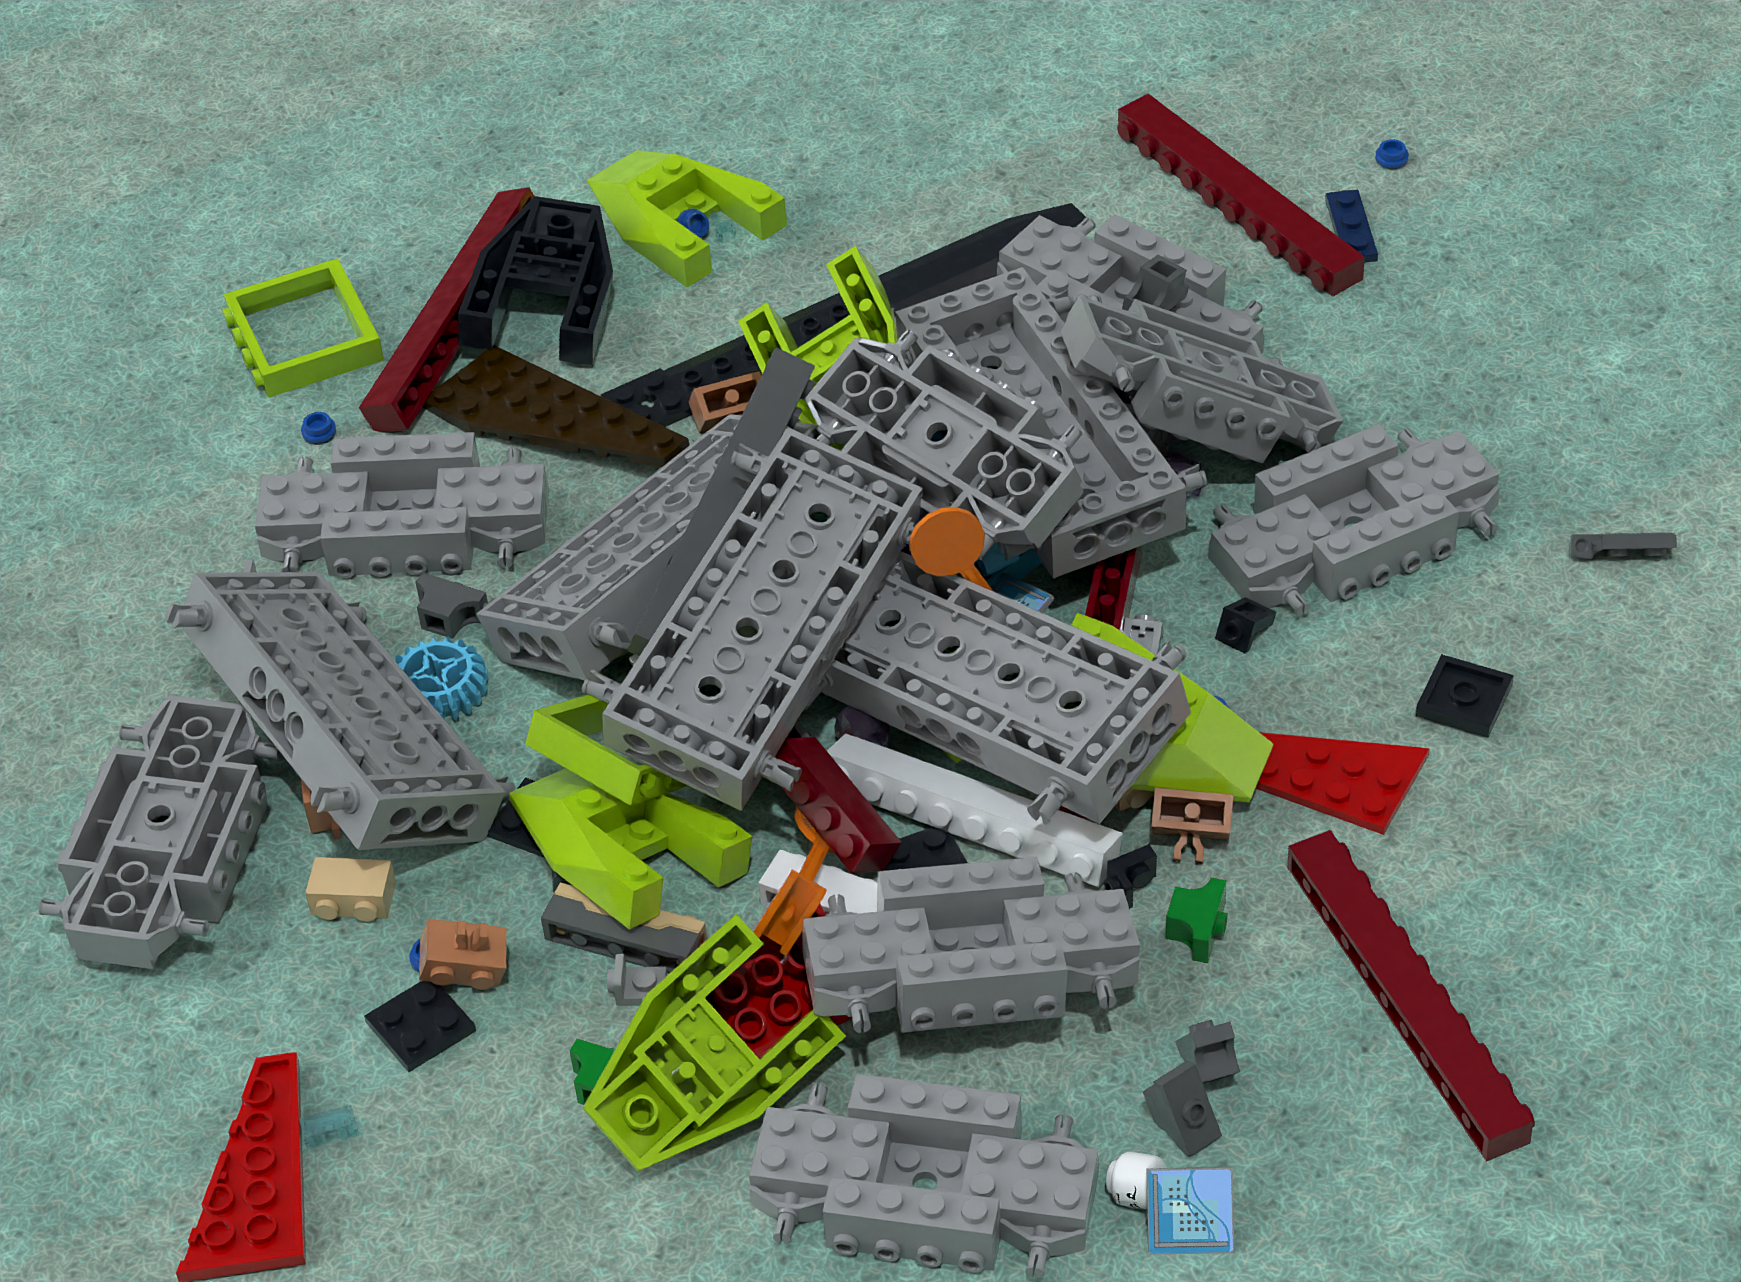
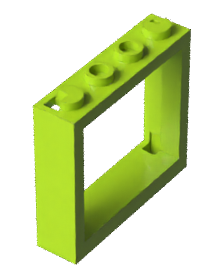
M338 258L223 294L227 308L221 309L225 318L227 328L234 327V329H231V333L237 349L244 347V349H241V354L247 369L254 368L251 370V375L255 387L262 386L268 398L384 361L380 337ZM332 288L358 338L269 366L245 316Z
M585 695L540 708L533 712L525 745L630 806L655 798L665 792L669 793L688 786L645 764L638 766L587 737L588 735L603 731L602 713L608 706L606 702L591 695Z

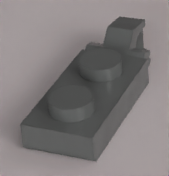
M1670 532L1573 534L1570 536L1571 556L1591 559L1602 549H1607V556H1629V549H1644V555H1666V548H1677L1676 535Z

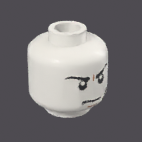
M1125 1152L1117 1160L1112 1161L1107 1171L1106 1186L1116 1203L1125 1207L1147 1210L1146 1168H1166L1162 1158L1150 1154Z

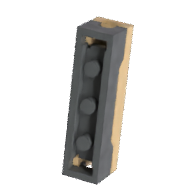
M561 882L541 916L545 940L614 959L616 954H624L625 962L643 967H666L668 974L707 940L704 921H700L693 916H682L661 909L659 916L629 930L577 888Z

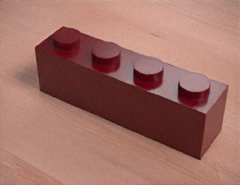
M816 737L786 738L775 758L795 767H800L802 772L798 782L794 781L791 792L782 787L783 790L850 873L883 871L901 845L900 839Z

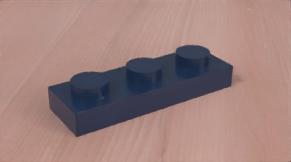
M1342 190L1326 193L1325 201L1335 235L1365 256L1364 263L1378 261V252L1359 190Z

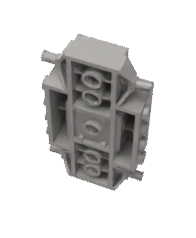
M1114 214L1095 231L1094 242L1086 238V235L1096 227L1093 219L1089 220V217H1086L1077 227L1072 228L1070 226L1058 225L1039 215L999 251L997 276L1023 267L1046 299L1068 289V296L1072 295L1074 301L1077 300L1079 294H1085L1086 296L1096 294V297L1097 295L1101 297L1102 304L1124 310L1122 309L1124 298L1133 288L1140 267L1156 255H1160L1187 270L1184 283L1189 286L1187 296L1169 311L1254 340L1261 354L1263 353L1264 327L1253 320L1262 312L1263 307L1260 302L1256 303V300H1252L1244 310L1240 311L1224 307L1225 268ZM1069 312L1059 315L1064 323Z
M1079 294L1061 329V334L1073 366L1079 374L1089 378L1095 376L1107 380L1122 391L1124 389V392L1132 389L1138 391L1131 403L1139 423L1151 430L1158 428L1170 432L1181 440L1191 439L1200 442L1211 450L1221 449L1230 452L1244 461L1251 459L1263 463L1278 438L1291 442L1295 447L1306 450L1307 453L1330 443L1343 422L1324 379L1320 376L1286 368L1283 366L1282 360L1280 358L1277 359V357L1263 358L1254 340L1136 299L1127 311L1102 304L1099 295L1096 297V294L1089 296Z
M909 329L905 330L895 344L854 338L805 398L819 426L817 431L820 435L816 440L826 445L833 444L834 442L846 444L841 450L842 452L921 487L922 498L919 521L927 514L940 508L958 507L970 511L979 519L985 533L984 548L978 558L979 560H982L987 551L997 542L1002 544L1032 545L1038 549L1084 492L1080 485L1082 480L1069 456L1070 449L1080 436L1083 435V432L1074 424H1070L1060 439H1055L1041 414L1043 408L1035 400L1028 396L1024 399L1015 395L1010 386L1000 380L994 383L977 366L971 364L967 367L963 365L958 357L947 349L939 351L928 344L914 363L908 367L904 359L905 353L918 340V336ZM937 431H948L946 437L941 441H931L933 434Z
M1377 424L1255 474V515L1234 516L1226 504L1223 503L1221 507L1217 505L1214 508V516L1223 525L1218 530L1211 532L1209 559L1241 598L1246 597L1267 608L1289 603L1296 614L1301 616L1302 612L1306 614L1310 609V604L1306 602L1301 594L1313 582L1330 603L1340 598L1350 599L1359 590L1371 585L1381 586L1390 577L1404 571L1407 573L1414 572L1423 563L1435 558L1438 560L1447 558L1455 550L1458 528L1476 524L1485 536L1493 535L1497 531L1498 526L1488 516L1499 502V473L1460 431L1440 439L1421 441L1415 437L1409 428H1405V431L1402 429L1398 433L1397 439L1404 444L1407 450L1405 453L1398 455L1399 445L1380 424ZM1355 523L1354 525L1345 528L1346 525Z
M474 432L334 438L330 462L333 473H312L313 460L305 456L304 463L302 456L298 459L296 473L262 476L255 521L260 554L262 557L273 561H284L282 572H298L299 562L325 557L329 576H338L340 578L368 574L384 577L392 573L421 575L424 572L439 571L455 574L462 570H472L474 547L486 552H498L497 564L505 568L506 559V565L509 568L513 564V553H516V551L532 550L545 544L549 495L545 465L520 463L522 451L515 447L513 455V449L510 447L507 450V462L505 464L480 467Z
M170 695L163 700L150 720L144 722L143 727L121 725L122 728L119 730L120 740L141 742L144 745L145 751L112 747L106 762H102L99 767L98 779L93 790H90L86 795L85 807L80 818L76 819L73 823L71 838L67 847L61 850L58 857V870L62 872L69 896H65L63 901L42 898L39 903L40 915L58 916L63 919L70 947L75 949L78 959L153 969L158 956L178 940L180 935L191 934L206 937L209 931V922L219 923L268 806L265 797L266 785L264 782H261L257 765L250 764L254 762L255 758L265 757L280 760L282 753L274 743L261 742L260 736L256 735L252 716L242 704ZM161 815L169 816V818L163 822H152L153 820L158 819Z
M1037 857L878 871L877 912L858 914L847 912L845 899L842 895L838 894L837 903L835 895L828 898L831 914L824 917L803 919L802 953L814 1014L820 1016L848 1015V1017H852L854 1030L861 1033V1022L863 1032L871 1028L869 1013L890 1010L896 1006L901 1032L903 1033L1065 1017L1066 993L1092 991V993H1097L1099 1006L1106 1009L1107 1003L1108 1008H1112L1117 1002L1113 989L1131 987L1138 983L1140 943L1124 889L1085 890L1081 875L1075 872L1074 878L1072 873L1065 877V883L1068 888L1067 893L1044 896L1045 884Z
M863 1074L855 1075L848 1104L849 1117L838 1116L823 1107L828 1087L820 1083L818 1090V1082L811 1084L806 1104L785 1109L766 1108L749 1173L751 1205L767 1216L777 1219L773 1239L780 1244L782 1237L784 1244L790 1243L793 1226L798 1225L799 1222H815L823 1219L826 1248H831L838 1254L844 1256H852L857 1252L875 1254L877 1258L889 1262L896 1261L898 1258L912 1259L927 1267H937L941 1263L957 1265L966 1272L978 1273L983 1269H995L1000 1239L1016 1249L1028 1252L1029 1260L1026 1274L1034 1278L1035 1267L1036 1278L1044 1276L1046 1258L1050 1259V1256L1068 1255L1085 1250L1099 1175L1098 1149L1085 1148L1069 1138L1073 1118L1068 1114L1065 1115L1064 1126L1063 1114L1056 1116L1052 1135L1031 1141L1021 1140V1094ZM928 1178L935 1181L937 1185L933 1190L915 1188L914 1184L920 1179Z

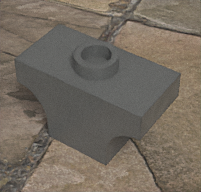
M1156 255L1140 267L1133 288L1124 298L1122 309L1128 311L1136 299L1169 311L1187 296L1189 286L1184 283L1187 270L1160 255Z
M426 573L420 575L415 583L420 602L417 606L421 629L445 637L449 636V638L453 639L464 626L473 623L481 624L476 613L483 609L484 603L488 604L486 592Z
M1208 1020L1189 1026L1190 1033L1175 1041L1183 1060L1196 1065L1202 1084L1233 1076L1240 1072L1234 1049L1235 1035L1231 1022L1214 1026L1213 1021Z
M1185 1061L1153 1081L1154 1084L1142 1091L1154 1122L1173 1138L1178 1148L1185 1155L1190 1157L1222 1136L1195 1064Z

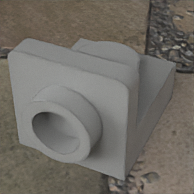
M1136 615L1135 618L1125 617L1123 633L1156 655L1159 652L1161 638H1163L1164 634L1163 623L1158 622L1155 617L1149 615Z
M616 954L615 967L609 968L607 971L608 993L615 994L616 1006H640L645 995L667 976L666 967H626L624 954Z

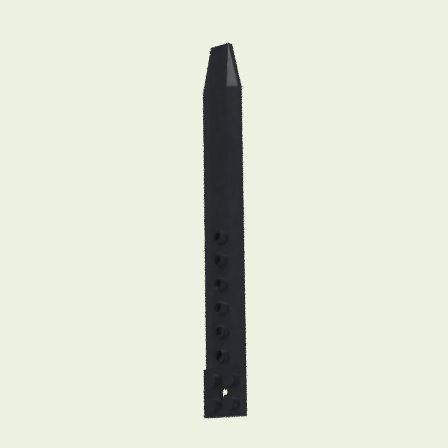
M1069 203L1007 218L878 275L886 291L890 307L894 308V318L896 317L895 312L997 276L999 251L1039 215L1058 225L1070 226L1072 228L1077 227L1086 216L1075 205ZM840 293L782 319L786 322L799 348L849 316L850 313ZM745 335L666 370L661 368L602 393L601 397L667 427L693 415L688 401L694 388L760 371L762 376V372ZM653 401L654 405L648 407L647 405H642V402Z

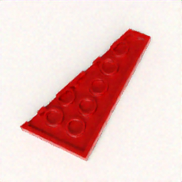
M1259 732L1274 745L1255 789L1384 835L1429 757L1430 748Z
M297 1052L256 1057L241 1096L242 1105L237 1119L232 1121L228 1131L230 1137L225 1151L220 1153L201 1204L203 1210L196 1228H192L188 1239L189 1248L184 1261L180 1260L176 1275L179 1282L306 1264L300 1070Z

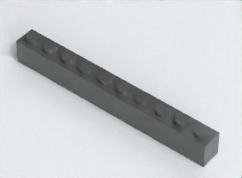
M775 347L628 648L629 652L638 656L641 655L757 476L731 465L734 451L739 452V444L743 443L745 446L765 456L771 454L786 427L794 429L803 409L796 406L800 399L806 401V396L811 392L816 383L810 379L815 365Z

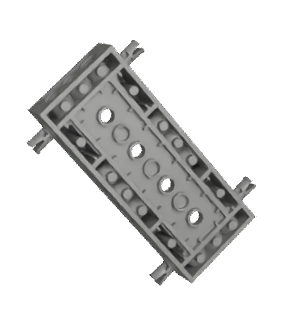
M1021 267L896 311L897 340L906 329L913 331L918 336V340L905 353L904 359L908 367L914 363L928 344L939 351L947 349L956 355L963 365L967 367L971 364L977 366L994 383L1000 380L1010 386L1015 395L1024 399L1028 396L1035 400L1043 408L1041 414L1055 439L1059 440L1070 424H1074L1083 432V435L1072 446L1069 453L1082 480L1080 485L1084 491L1083 494L1038 549L1032 545L1002 544L997 542L1000 553H1005V560L1023 554L1030 549L1034 550L1050 575L1056 578L1186 529V493L1200 487H1206L1207 478L1204 470L1199 472V464L1176 474L1108 381L1095 376L1091 378L1085 377L1075 370L1061 334V329L1065 323L1059 316L1070 312L1075 303L1073 296H1068V289L1046 299L1025 269ZM997 366L999 368L995 370H989L987 367Z
M729 414L699 439L692 440L693 443L501 595L497 598H491L492 602L489 604L484 603L483 609L476 614L501 662L581 680H590L591 670L601 674L606 665L628 652L633 636L739 423L741 415ZM797 422L793 429L815 440L820 435L817 431L819 426L816 424Z
M789 427L769 456H765L745 446L743 443L739 444V452L734 451L731 465L757 476L622 684L597 673L595 670H591L590 681L585 679L582 685V693L608 703V706L602 713L603 745L742 811L762 777L786 788L790 792L793 790L794 781L798 782L802 769L775 758V755L905 544L910 545V536L919 522L921 487ZM815 512H823L830 518L825 522L819 523L813 521L809 516ZM787 568L794 575L789 579H779L773 573L777 569ZM743 626H752L758 633L753 637H743L737 633V630ZM712 684L719 687L721 692L716 696L708 697L699 690L704 685Z
M900 551L804 710H807L810 704L822 692L1038 794L1039 796L1027 807V811L1036 821L1041 816L1044 825L1050 822L1052 816L1061 806L1100 824L1191 713L1180 673L1174 671L1179 663L1186 658V653L1180 645L1177 644L1172 649L1170 640H1167L1151 661L957 575L936 576L928 574L916 565L911 555ZM900 620L895 626L883 627L885 624L889 625L891 622ZM954 646H958V647H959V648H958L955 652H953V653H950V654H943V653H942V652H943L946 648H948V647H950V648H953ZM1008 674H1019V676L1012 681H1002V679ZM1069 702H1081V704L1074 709L1063 708Z
M320 572L195 573L184 604H170L168 606L166 622L173 623L172 629L182 627L188 637L205 656L206 660L259 724V727L266 733L295 772L312 791L311 805L319 806L318 813L328 811L333 820L340 826L358 850L434 846L454 843L464 844L468 842H482L486 839L488 830L491 828L501 802L509 800V792L515 790L514 783H506L509 778L507 776L501 778L492 777L363 624L366 618L365 607H359L360 602L345 603Z

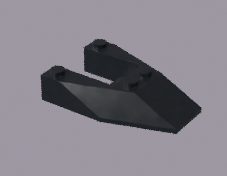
M534 196L481 250L458 313V345L492 350L512 290L516 288L523 291H535L570 297L560 326L559 361L593 365L600 342L613 279V267L600 206Z

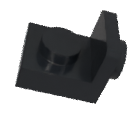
M1244 597L1223 607L1215 639L1245 654L1251 649L1255 633L1273 625L1276 611Z
M1150 844L1107 861V879L1104 880L1105 889H1124L1129 909L1133 908V887L1142 888L1156 877L1157 855Z

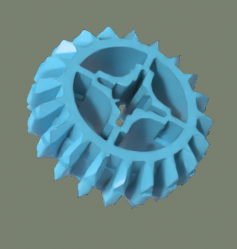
M433 636L430 643L424 644L419 640L416 648L406 647L405 655H396L395 662L444 720L445 717L451 716L457 722L458 712L460 711L470 716L471 705L480 706L481 697L486 696L489 678L484 659L481 657V654H477L473 645L466 646L462 639L453 643L449 636L444 641H437Z

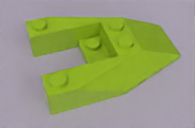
M636 150L587 179L588 185L623 242L685 287L691 286L712 273L709 244L677 222L679 215L684 210L697 209L703 212L707 218L721 211L762 241L787 226L785 197L763 182L677 154Z
M856 246L826 264L850 315L799 348L797 347L786 322L767 302L738 320L762 374L775 347L815 365L810 379L815 381L816 385L854 338H864L885 344L889 342L895 344L897 342L896 323L886 291L873 265ZM800 399L796 407L803 410L798 420L801 423L818 425L807 402ZM834 442L829 446L841 451L846 444Z
M1080 613L1076 614L1071 624L1075 628L1151 661L1155 657L1153 653L1112 625ZM1180 673L1191 713L1129 789L1155 792V788L1230 794L1233 795V801L1250 803L1274 744L1212 694ZM1069 702L1063 708L1074 709L1078 705Z
M567 768L509 792L510 802L551 868L629 930L660 915L664 877L642 861L647 857L669 849L718 887L748 874L752 836L727 817L665 792L660 796L630 806Z
M737 913L645 995L582 1108L637 1171L756 1120L766 1111L767 1107H771L846 1037L829 1016L816 1015L813 1009L758 1058L712 1007L705 997L763 945V942Z

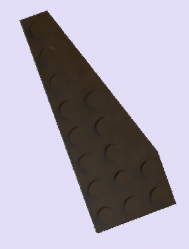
M493 345L492 350H485L480 356L430 393L423 404L424 409L465 432H474L478 436H482L484 432L496 433L498 439L510 441L513 437L529 439L530 445L579 453L581 448L595 451V455L598 457L608 458L610 454L627 456L628 462L663 467L690 446L687 437Z

